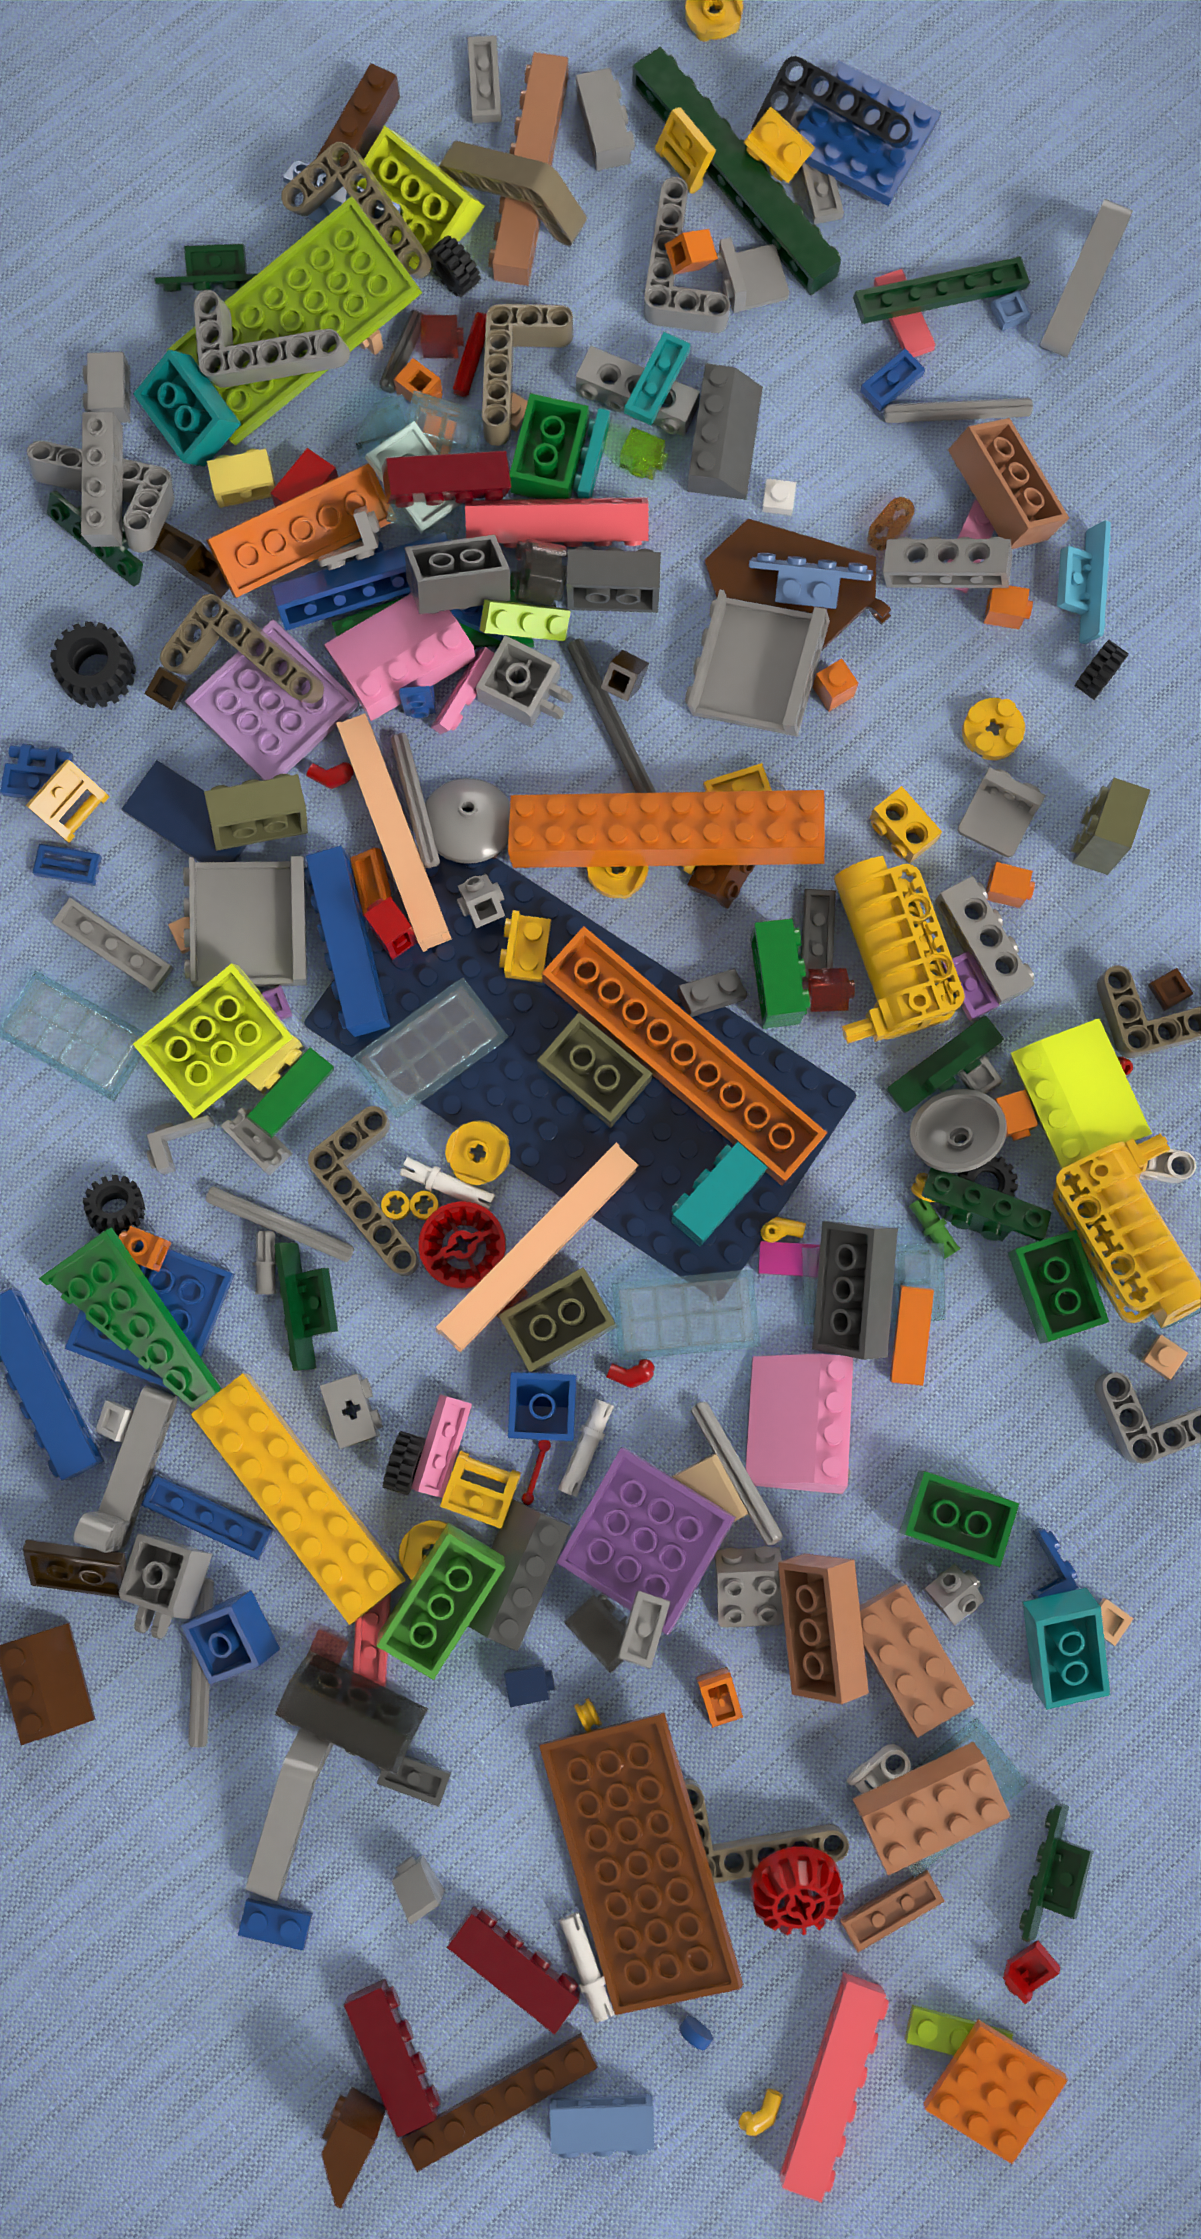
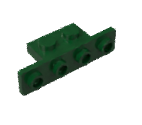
M244 244L184 246L187 276L155 277L154 279L155 284L163 286L165 292L182 291L181 286L193 285V290L195 291L211 290V284H222L223 289L231 290L240 289V283L249 282L258 273L247 274Z
M57 491L51 492L47 515L95 554L97 558L118 573L120 577L124 578L133 587L140 583L143 563L127 550L129 546L123 522L124 517H122V546L92 547L81 535L82 505L76 508Z
M983 1016L888 1086L887 1092L900 1109L907 1113L939 1089L943 1093L957 1083L954 1077L963 1070L967 1075L982 1064L979 1059L1000 1044L1004 1038L989 1018Z
M931 1167L922 1191L924 1198L947 1206L943 1216L946 1221L951 1222L956 1228L970 1229L978 1232L985 1239L1003 1242L1011 1231L1038 1241L1043 1240L1046 1236L1051 1218L1049 1210L948 1172Z
M276 1243L275 1263L278 1267L279 1291L283 1301L284 1325L288 1335L289 1359L292 1363L293 1371L316 1369L312 1337L338 1332L329 1268L302 1272L298 1243Z
M1056 1804L1054 1809L1051 1808L1046 1817L1045 1828L1049 1829L1046 1843L1042 1842L1038 1849L1037 1862L1040 1863L1037 1876L1034 1875L1030 1881L1028 1895L1032 1896L1029 1910L1025 1909L1023 1911L1019 1928L1023 1930L1021 1940L1026 1942L1036 1940L1044 1908L1073 1920L1077 1919L1094 1851L1061 1839L1069 1806L1065 1804Z

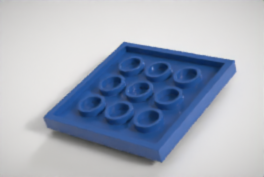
M838 60L830 74L906 117L912 127L913 135L908 145L897 149L813 102L797 128V131L815 147L804 163L826 175L829 174L835 177L836 180L889 206L938 123L942 112ZM825 81L818 96L827 92L829 87L827 81ZM852 95L844 96L840 101V109H850L854 104V97ZM876 109L870 110L866 114L865 123L869 125L875 124L879 120L880 111ZM903 124L895 125L891 129L890 137L893 139L903 137L906 126Z
M137 1242L134 1249L135 1252L143 1250V1242ZM168 1249L159 1272L139 1264L137 1265L201 1358L235 1274ZM80 1310L65 1346L66 1350L166 1387L163 1384V1378L151 1368L146 1370L138 1363L139 1358L128 1349L122 1350L86 1319V1314Z

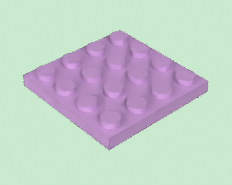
M274 619L262 630L321 680L324 686V694L318 702L310 704L293 698L239 651L185 700L186 705L262 780L273 779V777L279 774H287L337 727V722H342L359 706L358 700ZM264 642L258 645L256 649L257 656L263 653ZM286 661L279 667L280 676L287 670ZM309 680L302 685L301 691L303 695L308 693L310 689Z

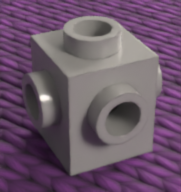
M487 874L473 876L467 879L465 883L458 885L462 897L458 898L457 902L464 917L470 915L476 928L505 916L500 901L505 900L499 884L497 882L492 884Z
M955 1563L947 1570L941 1572L932 1583L924 1588L935 1605L954 1626L967 1615L973 1613L985 1601L978 1590L981 1586L978 1579L970 1570L964 1573Z

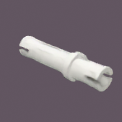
M410 1157L406 1158L403 1165L409 1168H402L400 1176H405L426 1185L425 1189L429 1191L435 1189L460 1201L473 1202L488 1210L490 1209V1203L493 1202L495 1197L494 1193H489L440 1172L441 1168L437 1166L431 1168Z
M595 1398L585 1425H581L579 1431L582 1433L558 1490L574 1497L578 1496L582 1481L599 1441L604 1439L605 1434L603 1432L614 1408L613 1405Z
M579 1912L565 1916L566 1919L561 1918L559 1923L563 1929L581 1981L579 1984L580 1991L585 1993L593 2020L597 2023L608 2019L607 2015L612 2017L614 2010L604 1987V1984H606L604 1975H600L580 1914Z

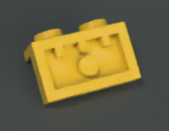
M771 106L744 141L745 145L748 146L746 148L747 152L757 161L762 159L770 167L769 172L777 180L783 181L784 179L787 183L791 181L815 149L805 137Z
M516 910L512 912V919L506 918L504 937L509 938L507 949H501L499 967L504 968L505 978L543 983L542 972L545 970L551 919L523 916Z

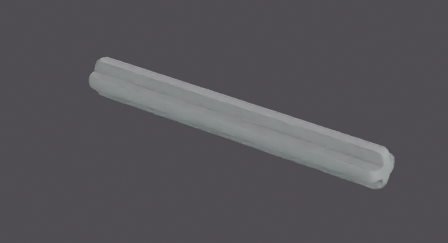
M1030 398L887 404L884 409V419L886 423L1029 417L1033 410V403Z
M405 733L393 735L391 742L421 861L425 868L435 867L439 865L440 860L410 743Z
M211 1187L206 1195V1202L344 1262H348L353 1255V1246L217 1187Z
M707 1402L697 1403L691 1408V1413L714 1454H717L764 1543L767 1546L776 1544L783 1538L782 1532Z
M204 1579L194 1617L213 1607L214 1581L212 1579ZM193 1649L188 1743L191 1747H204L207 1745L210 1685Z

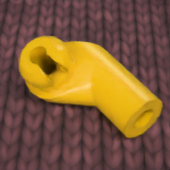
M775 1217L762 1226L761 1236L770 1243L776 1242L786 1235L803 1238L806 1223Z
M768 2088L761 2110L754 2114L750 2111L741 2114L738 2121L740 2129L746 2131V2134L749 2136H757L770 2128L775 2123L783 2094Z

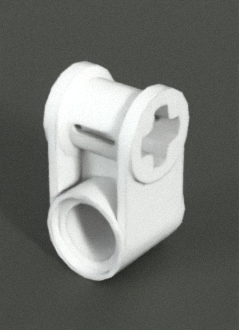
M1170 1149L1147 1161L1146 1170L1141 1173L1139 1179L1180 1183L1194 1174L1196 1161L1188 1152ZM1172 1160H1178L1183 1164V1175L1176 1174L1172 1170Z
M888 1744L852 1772L847 1779V1783L850 1786L854 1785L861 1794L872 1790L864 1780H867L873 1788L881 1786L910 1772V1760L899 1745ZM891 1755L902 1757V1764L896 1770H890L885 1766L887 1758Z

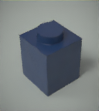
M544 1663L505 1670L504 1677L510 1708L549 1700L550 1691L555 1690L552 1670L546 1671Z

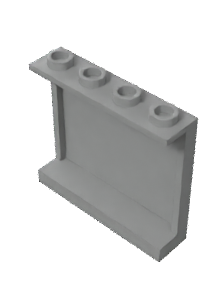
M719 590L717 600L714 599L710 606L709 629L705 628L701 640L703 651L701 657H697L693 668L695 679L693 686H689L687 689L685 703L692 716L798 737L830 622L827 609L814 607L812 614L727 598L725 591Z
M291 856V861L195 862L194 857H189V867L183 868L184 886H189V898H184V916L190 917V929H184L185 948H190V959L185 960L184 970L185 978H190L193 987H203L231 963L239 965L255 986L307 985L305 864L303 856Z

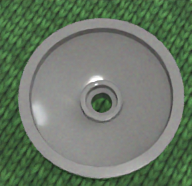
M457 779L443 784L427 799L425 806L437 852L441 856L459 863H478L494 857V855L496 856L507 846L510 801L496 786L479 779ZM472 808L473 811L464 812L463 809Z
M969 1089L950 1090L932 1097L918 1109L910 1126L912 1147L921 1161L936 1170L953 1173L970 1171L989 1162L1002 1148L1007 1134L1005 1115L999 1104L988 1095Z

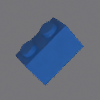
M511 1372L508 1438L574 1441L576 1375Z
M252 1590L229 1598L181 1625L209 1685L259 1667L280 1650Z

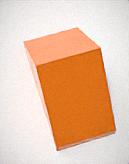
M728 1667L696 1677L712 1728L743 1718Z

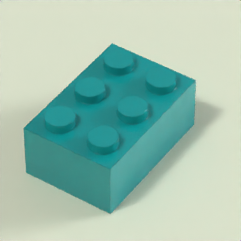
M168 350L133 393L175 453L186 464L205 467L207 461L215 456L241 425L209 379L201 372L198 364L188 354Z
M739 1142L733 1148L727 1144L715 1158L716 1160L713 1164L716 1167L711 1172L706 1168L695 1180L692 1186L695 1191L690 1196L684 1193L672 1206L673 1209L671 1211L674 1214L671 1222L699 1247L759 1181L768 1168Z
M1081 1588L1023 1601L1032 1686L1046 1710L1111 1695L1101 1606L1089 1590Z

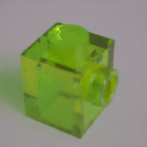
M632 427L620 452V467L628 470L635 477L653 480L657 470L662 472L667 462L668 454L665 453V440Z

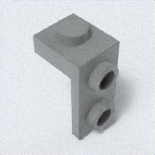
M201 1113L195 1119L190 1115L185 1118L184 1123L173 1126V1123H166L155 1127V1132L147 1134L151 1149L147 1151V1157L152 1169L156 1168L163 1175L175 1172L176 1169L167 1141L214 1127V1120L210 1116H204Z

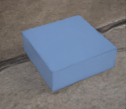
M1019 290L991 301L990 308L1002 331L1027 322L1030 319L1031 314Z

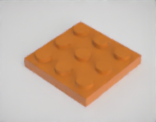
M978 2019L923 2104L927 2112L1010 2164H1013L1068 2079L1064 2072Z

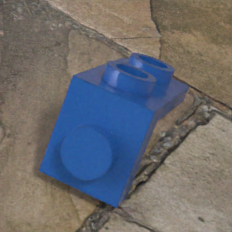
M434 685L431 687L419 686L399 689V696L406 716L422 719L428 717L429 714H436Z
M1044 1528L1033 1530L1034 1535L1059 1577L1032 1592L1033 1598L1036 1599L1078 1589L1074 1581L1078 1576L1068 1560L1063 1561L1057 1550L1061 1546L1055 1535L1051 1531L1046 1532Z

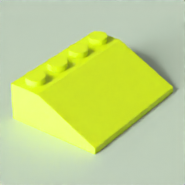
M386 126L383 127L364 159L390 200L401 206V216L426 253L445 236L449 235L452 239L455 238L459 242L469 232L485 207L484 204L400 134ZM366 178L361 179L357 186L365 189L367 185ZM401 229L393 233V245L400 242L402 238ZM418 255L410 259L409 266L413 269H416L419 265Z
M231 963L134 1042L133 1045L193 1119H195L291 1041L293 1036L240 966Z
M1100 1018L1041 1039L1010 1053L1060 1169L1109 1145L1118 1142L1125 1143L1132 1138L1136 1141L1152 1134Z

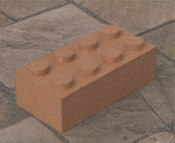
M1010 418L968 426L948 449L955 465L962 473L971 492L982 507L985 516L989 519L999 537L1011 540L1012 549L1047 541L1069 519V516Z
M804 1553L778 1562L792 1695L844 1704L869 1694L855 1560Z
M898 1582L859 1605L864 1650L912 1734L918 1738L975 1704L905 1583Z
M974 1741L852 1799L887 1875H891L1011 1817L988 1762Z

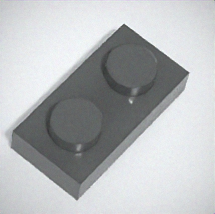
M735 968L679 985L676 991L686 1013L690 1017L744 1001L748 995Z
M389 1749L376 1784L439 1807L452 1772Z

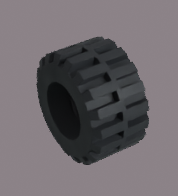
M92 621L85 622L83 627L79 623L72 625L74 630L71 632L67 629L63 631V639L57 638L54 642L57 650H51L50 657L53 662L50 665L55 673V678L66 694L80 705H83L85 702L88 707L95 708L96 703H98L103 708L108 707V701L112 700L114 704L120 701L118 699L120 694L126 696L129 692L126 686H132L134 683V678L131 674H136V667L133 664L132 654L121 636L113 628L110 627L108 629L103 623L98 622L96 627ZM98 654L108 656L105 667L97 674L91 676L79 674L82 663L90 656Z

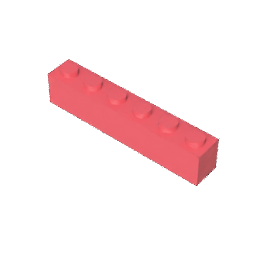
M648 497L509 499L488 502L485 500H474L465 504L466 539L495 535L498 543H504V547L507 548L521 547L522 543H534L535 547H550L552 542H564V546L578 547L582 545V542H594L595 546H610L612 541H624V545L639 546L642 545V541H649Z
M843 1972L779 2177L783 2189L822 2203L825 2191L830 2192L833 2187L835 2170H832L835 2158H840L843 2154L846 2143V2136L843 2135L847 2122L852 2123L857 2107L854 2097L857 2088L862 2089L865 2084L867 2067L864 2065L868 2053L873 2054L877 2045L878 2033H875L878 2020H884L888 2009L889 2000L885 1999L886 1994L880 1985Z

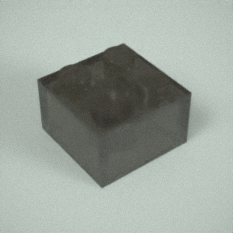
M593 1590L565 1617L564 1623L601 1664L612 1673L624 1661L618 1659L617 1655L628 1617L625 1616L621 1619L615 1613L617 1609L615 1602L604 1593L598 1594Z

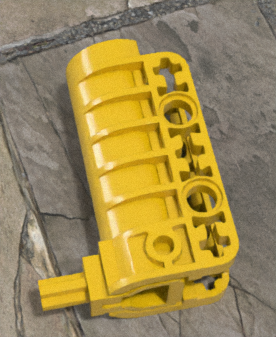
M877 856L853 864L837 873L833 879L877 1000L873 1009L868 1010L865 1019L841 1026L843 1037L846 1039L847 1044L873 1036L874 1042L882 1039H893L948 1021L955 1013V1010L963 1003L965 997L964 990L919 869L911 864H902L888 869L884 857ZM902 872H906L907 876L913 875L914 879L911 883L901 878ZM919 902H921V903L924 905V907H925V914H923V911H922V908H921V905H920ZM941 961H943L947 967L946 974L943 969Z
M1160 1133L1138 1145L1133 1138L1125 1143L1118 1142L1064 1167L1057 1174L1052 1201L1068 1230H1077L1089 1266L1120 1318L1128 1323H1136L1154 1315L1160 1327L1163 1328L1188 1316L1201 1307V1281L1139 1181L1141 1173L1146 1170L1147 1161L1170 1150L1167 1139ZM1069 1175L1070 1178L1065 1180V1176ZM1080 1205L1083 1206V1209L1077 1210ZM1092 1225V1228L1089 1230L1087 1226ZM1114 1271H1119L1123 1275H1118ZM1106 1277H1108L1112 1286L1107 1282ZM1127 1306L1131 1310L1138 1311V1315H1134L1132 1311L1126 1313L1124 1309Z

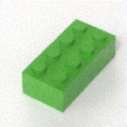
M448 1523L379 1631L377 1647L434 1680L505 1568L504 1556Z

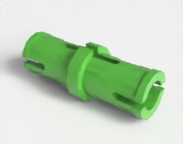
M919 1199L908 1206L924 1228L923 1234L925 1237H930L942 1255L943 1260L961 1249L945 1227V1224H947L945 1219L939 1218L928 1201Z

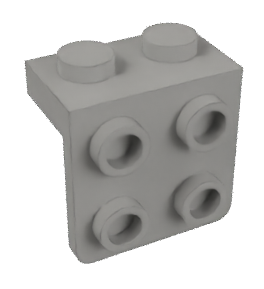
M731 237L720 240L719 253H716L718 259L715 260L718 273H722L724 295L730 300L733 313L788 299L789 288L777 249L774 245H766L736 253Z
M366 505L354 510L353 515L362 540L320 556L318 559L320 567L327 565L328 570H332L345 565L346 558L356 555L357 560L375 554V548H378L379 545L376 533L380 532V525L374 511L369 512Z
M989 767L958 826V832L962 836L1005 857H1012L1046 795L1040 793V790L1032 784H1022L1012 779L1011 775L1004 770H994Z
M761 1546L758 1548H726L717 1550L715 1553L719 1626L724 1628L773 1626L783 1623L784 1615L778 1562L782 1561L780 1547Z

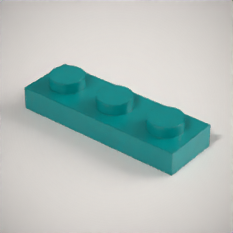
M663 332L624 407V414L652 426L691 350V343Z
M598 408L596 419H590L587 437L591 439L589 447H583L580 464L584 465L582 474H576L573 492L578 493V498H592L610 428V410Z

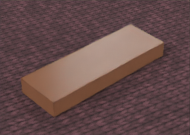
M924 1869L840 1918V1921L856 1951L860 1952L945 1901L928 1870Z

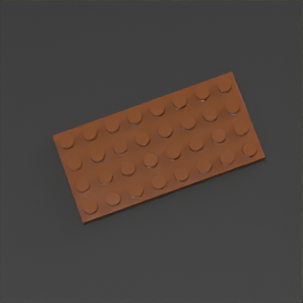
M661 1712L540 1744L543 1762L614 2014L619 2015L740 1990L744 1985L665 1713Z

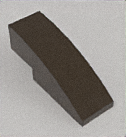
M165 522L151 551L207 592L222 598L229 587L213 553L208 551L200 541Z

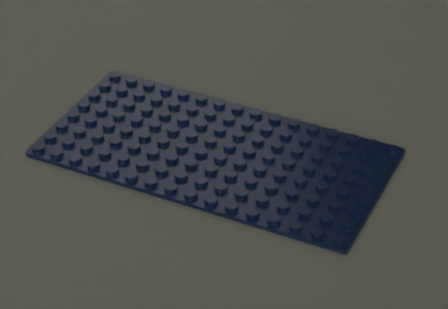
M438 854L439 865L425 868L452 940L428 948L425 952L422 951L419 943H416L392 960L370 929L367 931L390 1027L354 1037L347 1028L343 1029L338 1017V1011L342 1010L340 999H335L331 984L305 1019V1026L456 1128L476 1120L487 1121L496 1125L508 1136L510 1147L509 1163L561 1198L617 1142L620 1145L619 1147L639 1166L635 1169L636 1172L592 1218L714 1300H722L760 1244V1241H762V1226L779 1215L856 1098L855 1091L726 1007L692 1017L827 1132L823 1140L783 1186L765 1172L699 1247L671 1222L674 1214L671 1211L673 1209L672 1206L684 1193L690 1196L695 1191L692 1188L695 1180L706 1168L711 1172L716 1167L713 1164L716 1160L715 1158L727 1144L731 1148L734 1145L653 1075L651 1082L610 1128L539 1069L537 1060L579 1012L544 982L505 978L504 968L499 967L501 949H507L509 938L504 937L506 918L512 919V912L516 910L523 916L551 919L545 968L584 926L685 1012L686 1010L676 991L679 985L688 982L499 859L495 858L493 860L490 858L478 863H459ZM487 874L492 884L497 882L505 899L500 901L505 916L476 928L470 915L464 917L457 902V899L462 897L458 885L465 883L467 879L473 876ZM397 889L392 899L411 925L400 892Z

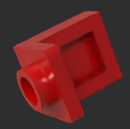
M1037 1940L1007 1960L1003 1979L1008 1990L1014 1996H1018L1024 2004H1027L1031 2001L1033 1991L1059 1975L1061 1967Z

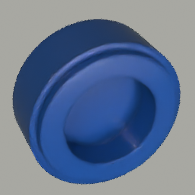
M686 2016L679 2026V2031L683 2038L698 2050H706L714 2039L709 2029L692 2016Z

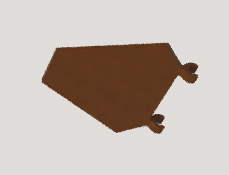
M748 518L705 559L716 598L718 597L719 590H724L727 598L812 614L815 606L775 602L779 571L750 568V559L757 557L758 553H770L776 555L775 560L787 561L789 556L806 558V563L818 564V560H832L837 562L836 566L848 568L849 563L867 565V570H873L871 581L840 578L837 608H824L827 609L830 622L822 650L866 609L870 611L872 616L881 625L891 617L889 614L891 608L884 601L876 598V556Z

